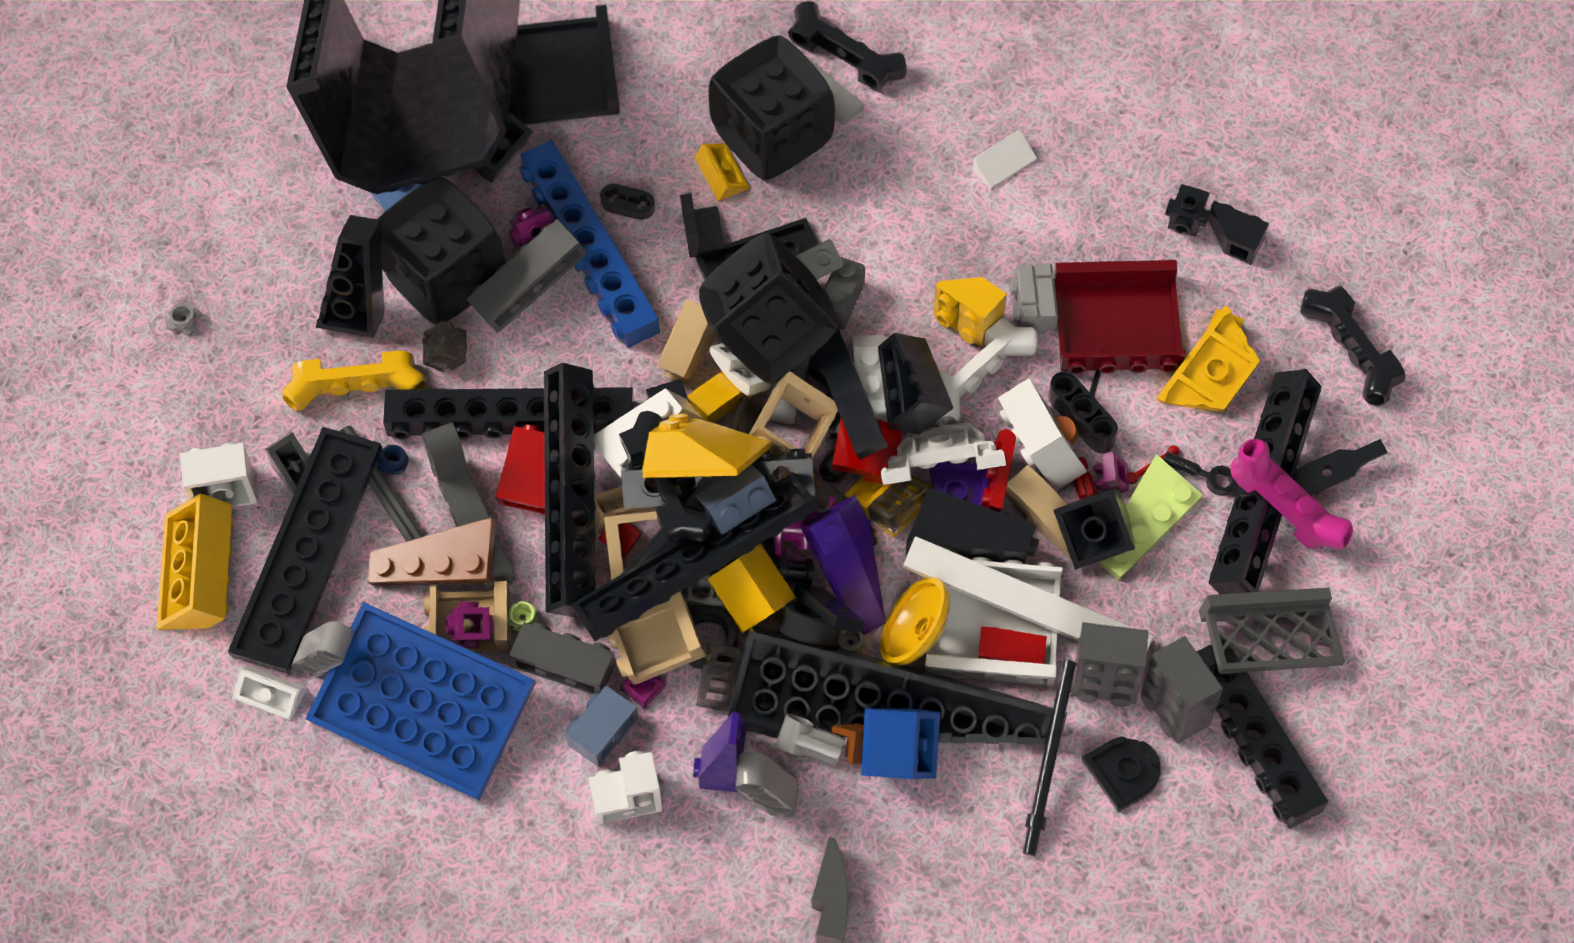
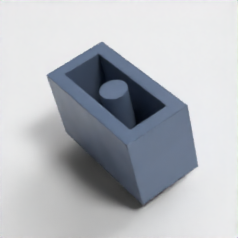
M752 465L748 466L739 475L726 476L695 495L702 511L709 514L712 525L722 535L776 501L764 476Z
M605 686L600 693L596 692L590 697L586 704L587 709L580 717L576 716L571 720L565 734L568 746L597 767L603 763L639 718L637 706L608 686Z

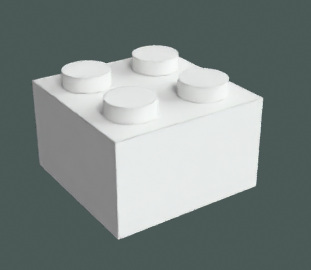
M229 442L219 447L208 449L194 448L189 452L180 453L183 488L189 500L201 493L230 503L232 507L258 503L254 470L243 443Z

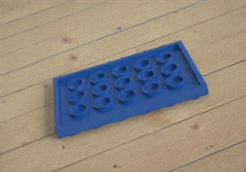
M363 602L350 627L354 631V636L342 664L328 671L305 719L480 801L537 681Z

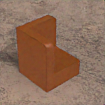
M833 725V733L847 736L845 757H848L847 762L853 765L862 764L864 725Z

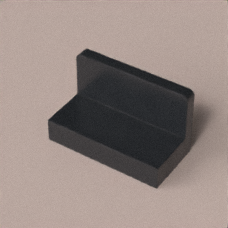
M692 193L680 195L689 257L693 258L725 252L718 207L694 209Z

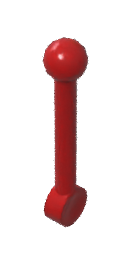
M1176 445L1168 448L1169 452L1179 455L1180 449ZM1166 453L1160 456V458L1164 459ZM1151 463L1135 473L1129 472V484H1135L1138 478L1145 474Z

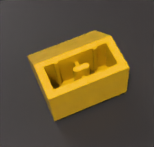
M983 277L939 281L935 285L933 315L943 327L948 328L950 326L959 332L960 337L969 344L975 343L982 348L985 344L986 331L999 319L1004 318L1007 293Z

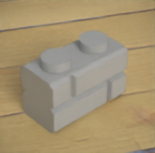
M1050 263L1036 264L1035 266L1032 264L1018 265L1015 270V277H1010V294L1016 295L1017 303L1012 304L1013 321H1019V327H1033L1036 331L1055 330L1058 312L1052 265Z

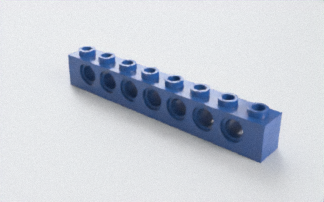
M553 140L521 153L522 166L519 167V171L524 182H531L533 185L532 194L537 204H544L545 208L549 210L553 222L558 219L588 253L574 267L577 272L583 271L585 274L584 283L591 295L596 293L599 298L597 304L603 317L609 316L613 322L611 329L615 338L618 341L623 339L627 348L659 334L660 327L657 315ZM599 265L605 266V267H603V268H595L596 266H599ZM611 288H618L616 291H609ZM624 311H632L629 314H622Z

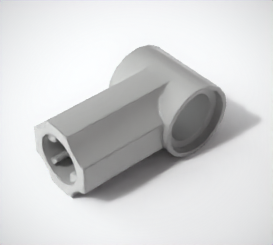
M786 714L775 745L785 752L798 756L805 754L836 766L846 738L817 728L811 721L805 718Z

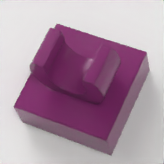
M1114 452L1102 454V464H1096L1092 468L1096 474H1103L1104 477L1101 480L1094 481V486L1101 490L1118 486L1121 493L1128 492L1127 463Z

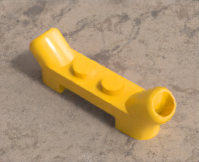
M408 351L382 352V363L323 369L320 359L304 360L292 366L293 379L282 389V398L293 410L303 411L319 394L331 393L332 395L341 396L347 394L348 391L362 390L364 392H375L379 388L393 387L396 390L425 389L426 377L415 369L414 356Z

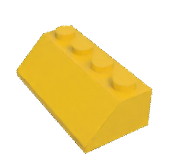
M200 493L165 514L157 630L210 628L225 620L228 611L226 603L227 587L230 581L228 567L231 555L230 534L233 526L232 504Z

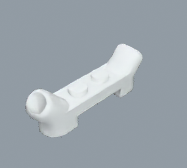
M1001 318L986 331L984 344L986 347L952 377L943 369L940 375L954 408L935 423L940 427L959 423L961 419L960 398L967 391L973 393L980 386L982 378L988 372L994 374L1001 367L1006 356H1033L1036 353L1037 332L1033 327H1015L1006 318Z

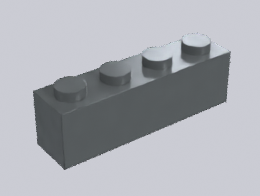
M556 219L553 223L543 227L540 234L529 244L523 245L509 262L499 266L494 275L484 284L478 285L467 298V301L492 329L498 333L588 253L564 225Z

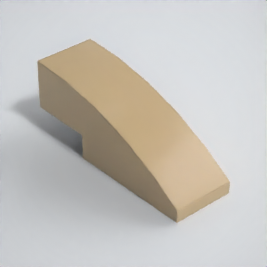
M1027 465L1007 483L1005 496L1027 515L1026 520L1029 523L1036 525L1037 530L1071 560L1053 511L1066 505V503L1038 473Z

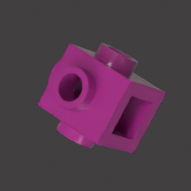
M540 206L535 209L528 207L518 211L515 214L516 217L509 220L512 227L509 230V234L516 247L529 244L540 234L543 227L553 223L549 210Z
M459 602L460 607L451 609V615L446 616V634L451 635V642H460V646L464 648L480 647V642L490 640V634H493V616L490 615L489 607H479V602ZM464 620H468L472 624L469 632L464 631Z

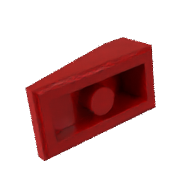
M981 626L978 657L979 659L1045 664L1047 636Z

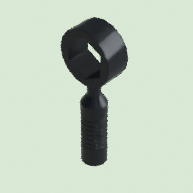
M1169 451L1166 452L1163 459L1168 465L1193 476L1201 475L1206 477L1207 488L1216 495L1230 493L1236 484L1232 477L1231 469L1227 466H1216L1210 472H1207L1199 464L1179 457ZM1219 473L1229 477L1230 485L1224 488L1214 484L1213 476Z

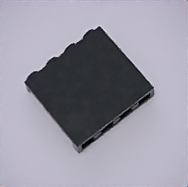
M607 4L595 6L596 17L517 26L511 85L512 98H510L509 113L513 114L525 125L620 114Z

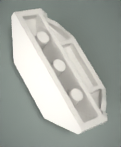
M883 335L852 336V354L855 368L876 418L887 422L878 346L887 337Z

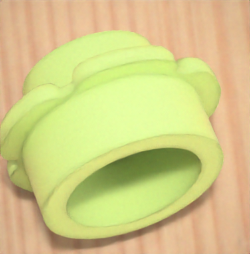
M525 601L513 604L509 610L508 624L513 626L515 631L519 632L523 622L531 625L538 623L536 608ZM524 615L526 618L521 620L520 616Z

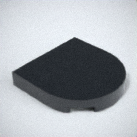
M1118 737L1082 756L1083 763L1118 813L1148 796L1155 789L1160 778L1159 757L1155 750L1144 741Z

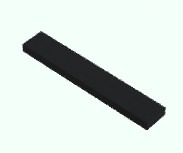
M838 326L834 335L815 354L858 459L861 460L888 447Z

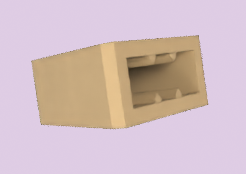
M687 298L657 364L658 367L665 370L663 376L674 381L682 378L691 381L717 336L706 321L701 304Z

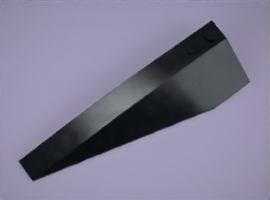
M753 626L748 633L728 717L732 712L740 713L746 720V730L778 738L786 714L805 718L811 721L815 727L833 733V725H864L865 709H918L940 712L939 742L1046 744L1053 708L905 665L896 666L883 659L837 647L824 648L796 641L783 633Z

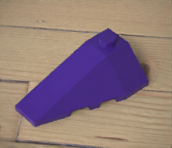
M853 495L801 524L800 528L836 598L865 621L861 633L866 635L886 622L870 522L856 495Z
M732 712L703 745L701 758H695L693 777L698 778L699 789L738 792L736 790L738 756L744 753L746 720L740 713Z

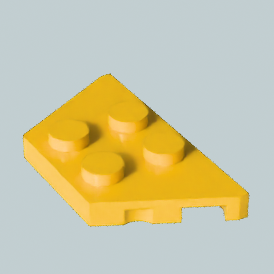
M1225 305L1157 396L1158 402L1224 413L1259 366L1260 360L1253 348L1249 346L1247 337L1242 329L1238 327L1228 306Z

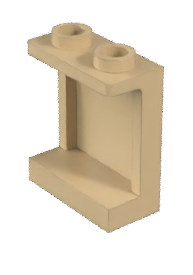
M507 581L494 582V590L438 592L437 586H430V597H424L425 616H430L429 626H424V630L451 641V635L446 634L445 627L446 616L451 615V609L460 607L459 602H479V607H489L490 615L493 616V634H490V640L480 642V647L466 649L475 653L510 651V625L508 624L510 593ZM464 620V631L469 632L472 624L470 621Z
M681 591L672 595L668 602L647 610L640 618L625 623L608 636L611 647L613 649L618 648L621 658L616 659L622 677L628 676L634 685L706 657L686 599Z

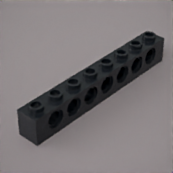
M562 362L544 371L546 612L568 617H578L571 604L596 590L593 370Z
M1307 369L1275 373L1254 439H1260L1267 443L1270 458L1292 479L1295 476L1322 388ZM1240 485L1236 492L1232 510L1228 517L1208 582L1219 594L1259 592L1282 518V514L1256 490L1247 493Z
M633 387L594 388V434L634 409ZM544 388L385 390L383 424L387 436H392L395 439L422 436V433L450 422L453 423L460 439H467L472 435L500 438L502 435H512L514 426L523 428L524 425L536 426L544 432V416H535L537 413L544 412ZM599 412H607V413H608V414L605 415V416H597V415H596V414H598ZM448 413L454 414L453 416H451V417H449V418H443V417H442V416H444L445 414H448ZM477 413H484L481 417H473ZM507 413H515L512 417H504ZM415 414H423L419 418H411Z

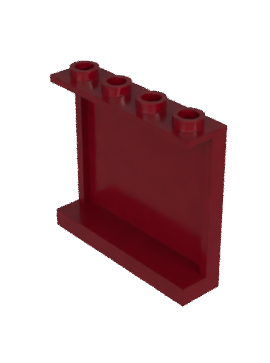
M1177 260L1055 263L1054 286L1058 312L1057 330L1060 370L1068 371L1071 374H1082L1099 369V372L1104 374H1110L1116 370H1130L1133 373H1142L1147 369H1160L1163 372L1176 371L1186 357V351H1182L1176 290Z

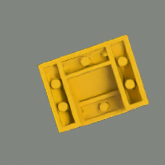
M687 414L671 415L667 421L660 422L658 427L649 432L642 470L643 478L737 476L771 448V441L699 418L688 419Z

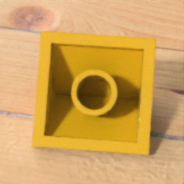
M761 544L707 579L742 633L796 598Z

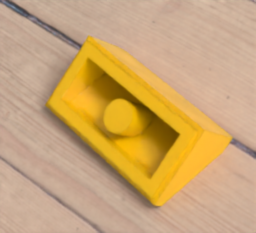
M726 143L701 145L694 158L717 201L750 189Z

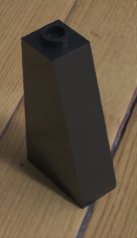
M929 488L906 541V555L916 536L971 560L976 557H985L990 559L991 562L1004 563L1006 560H1018L1025 564L1028 556H1035L1040 539L1035 538L1037 526Z

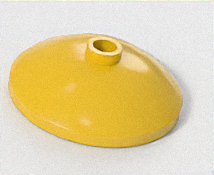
M935 577L923 578L910 586L894 604L885 621L886 623L883 626L880 637V652L885 661L896 666L909 664L923 656L939 640L946 626L950 609L949 591L944 582Z

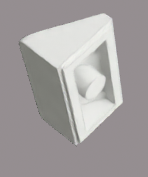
M1017 130L973 159L972 170L992 189L1036 161L1037 157L1022 132Z
M249 666L241 668L232 699L291 720L307 687Z

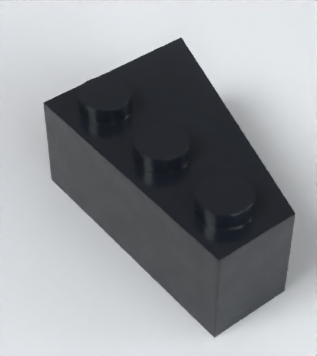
M894 332L878 346L888 429L920 435L954 408L925 338Z

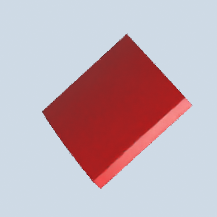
M840 419L832 470L863 475V481L883 484L881 470L883 468L888 469V460L891 456H897V447L901 443L902 431L888 429V422L877 419L888 447L859 460L843 421Z

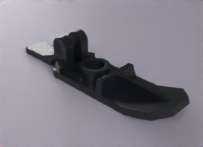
M1381 439L1357 450L1339 449L1297 468L1293 480L1310 496L1318 495L1323 490L1355 477L1360 467L1387 454L1388 451ZM1327 469L1332 471L1333 474L1326 477L1321 472Z

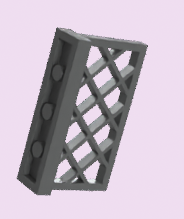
M1329 587L1207 595L1199 609L1201 622H1206L1219 674L1342 666L1345 659L1329 606L1332 600ZM1310 615H1322L1325 627L1320 631L1308 623L1306 618ZM1280 617H1287L1297 626L1290 633L1275 623V621ZM1256 619L1265 625L1266 628L1259 635L1245 625L1247 620ZM1226 621L1236 630L1228 637L1218 630L1216 622ZM1300 627L1316 638L1311 646H1308L1294 636ZM1270 629L1285 639L1280 649L1264 638ZM1239 631L1255 641L1249 651L1233 640ZM1320 640L1331 648L1333 656L1324 657L1313 648ZM1288 643H1291L1305 654L1302 658L1294 659L1283 652ZM1259 644L1272 653L1274 657L1269 661H1263L1252 652ZM1230 647L1244 657L1239 663H1227L1224 654L1226 648Z

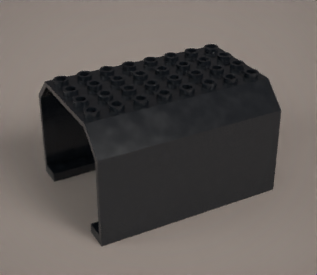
M304 0L286 88L335 179L377 195L384 192H394L399 188L413 184H423L430 179L441 176H451L456 172L466 169L480 168L490 163L507 131L520 0H438L432 43L402 52L393 51L364 39L345 0Z

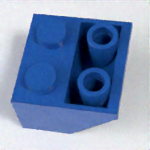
M865 709L861 775L905 779H936L940 712L918 709Z

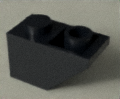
M1213 201L1208 221L1223 253L1252 265L1265 240L1269 223L1263 221L1258 216L1248 215L1236 210L1229 204Z

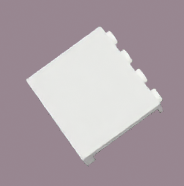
M985 557L972 559L975 562L1060 597L1062 567H1055L1054 564L1047 562L1026 565L1018 560H1006L1002 563L991 562L990 559ZM947 587L950 597V609L946 626L936 644L926 652L925 671L957 679L1054 687L1056 678V632ZM981 626L1047 636L1045 664L979 659Z

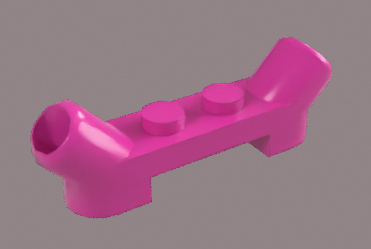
M1249 439L1240 446L1238 457L1231 463L1233 479L1247 493L1256 490L1296 527L1293 536L1311 549L1327 546L1336 550H1342L1348 545L1353 534V526L1350 520L1331 515L1270 458L1269 447L1265 441Z

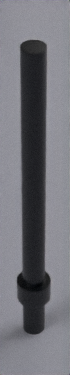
M1063 660L1031 814H1027L1025 827L1028 829L1022 854L1034 857L1036 856L1040 833L1045 830L1047 818L1044 817L1076 667V662L1070 660Z

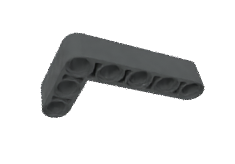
M450 422L422 433L432 472L438 480V486L445 502H448L449 511L456 527L489 518L467 469L463 448L453 423ZM496 532L491 582H483L485 591L494 589V582L507 581V583L515 581L513 570Z

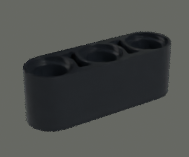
M1069 372L1056 373L1051 379L1048 394L1051 405L1061 416L1068 417L1074 422L1078 429V435L1093 451L1098 453L1110 451L1114 447L1118 431L1116 421L1073 374ZM1065 389L1068 393H1061L1058 390ZM1077 411H1085L1088 414L1081 415L1077 413ZM1102 432V433H1106L1108 436H1107V437H1101V436L1097 435L1096 433Z

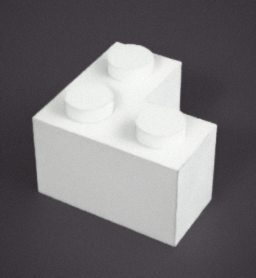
M631 752L624 758H619L621 771L603 770L596 773L593 777H588L598 825L663 811L652 752Z

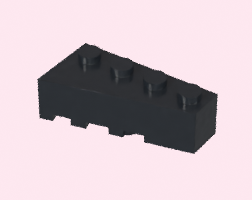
M350 215L338 237L331 264V272L326 284L327 288L315 328L374 338L384 317L380 220Z

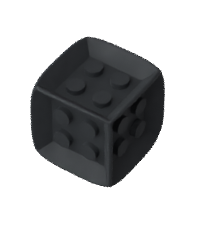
M781 35L765 39L722 66L710 79L708 98L713 125L722 140L744 165L764 181L775 178L822 148L833 135L835 127V100L827 81L803 53Z
M443 177L434 178L423 183L377 218L380 220L382 270L400 294L423 317L435 325L448 322L471 306L467 298L472 294V291L492 277L499 266L506 264L501 239L491 222L461 190Z
M767 232L750 240L725 260L705 279L699 289V299L704 316L717 337L752 373L769 384L780 380L789 371L792 372L828 342L838 328L837 315L826 291L820 286L809 269L781 241Z

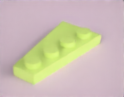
M1156 454L1126 505L1135 549L1097 563L1116 579L1120 580L1201 500L1203 494Z

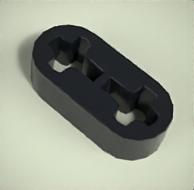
M619 184L606 185L600 192L602 208L610 213L644 220L650 218L655 212V200L649 192ZM614 194L618 195V199H615L614 202H609V198H612ZM642 201L646 202L647 206L637 209V205H640Z

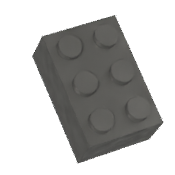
M1082 622L1074 660L1076 667L1072 681L1071 696L1078 697L1080 701L1086 703H1093L1099 699L1111 701V704L1119 707L1129 706L1130 703L1136 704L1146 668L1149 630Z
M1183 636L1151 655L1141 698L1149 711L1155 710L1160 717V726L1166 736L1169 738L1173 736L1179 744L1211 725L1223 688L1186 636Z

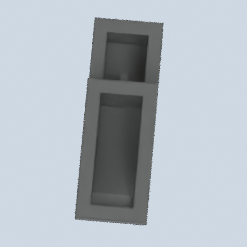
M832 837L828 839L812 896V909L822 911L816 932V943H844L848 912L847 878L836 838Z

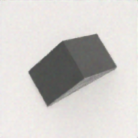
M290 432L265 448L272 468L294 495L309 458L294 433Z

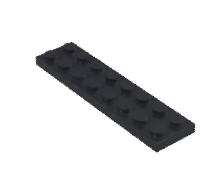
M322 427L229 647L228 653L231 657L290 674L292 670L291 665L301 640L308 631L382 451L381 443Z
M791 473L769 486L776 499L775 502L722 535L712 525L707 540L702 543L683 538L571 605L594 642L600 638L608 637L615 629L629 621L640 618L644 612L657 604L667 602L677 592L694 586L701 578L713 571L724 568L728 562L741 554L751 552L761 542L778 536L783 529L797 521L808 518L812 512L819 509L815 498Z

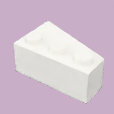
M1029 378L998 397L1003 407V410L999 412L1008 427H1014L1011 431L1016 436L1018 446L1024 445L1025 447L1020 450L1021 454L1030 467L1036 464L1055 492L1087 472L1082 462L1072 449L1074 448L1069 440H1066L1059 427L1060 425L1042 395Z
M667 389L662 390L594 434L595 448L621 477L622 466L628 465L629 459L618 434L633 428L639 413L646 410L659 414L664 421H667L669 416L675 414H687L688 419H702V416L684 397Z

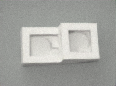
M723 343L710 347V353L721 371L745 395L751 396L770 389L771 384L766 383L752 373Z

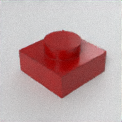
M631 522L618 524L622 558L628 555L644 533ZM604 530L598 540L607 546L606 530Z

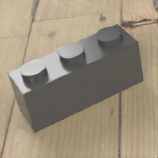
M523 622L509 654L512 668L590 694L600 693L603 690L616 664L614 652L609 647L600 643L592 645L583 642L579 637L570 633L561 635L552 632L549 627L540 623L531 625Z

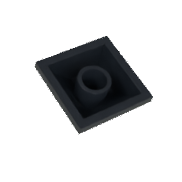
M1118 486L1089 495L1053 510L1075 570L1135 549L1129 514Z

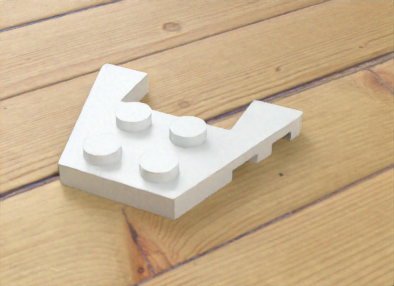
M970 422L928 428L920 435L907 433L897 447V456H891L888 460V469L883 468L881 470L883 485L910 481V467L931 468L936 466L937 463L945 461L957 464L963 463L971 457H976L978 470L1005 466L1006 462L1004 451H997L992 441H985L984 434Z

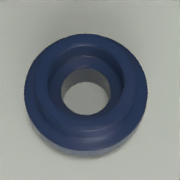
M388 445L382 449L377 465L387 474H399L407 468L408 456L402 447Z

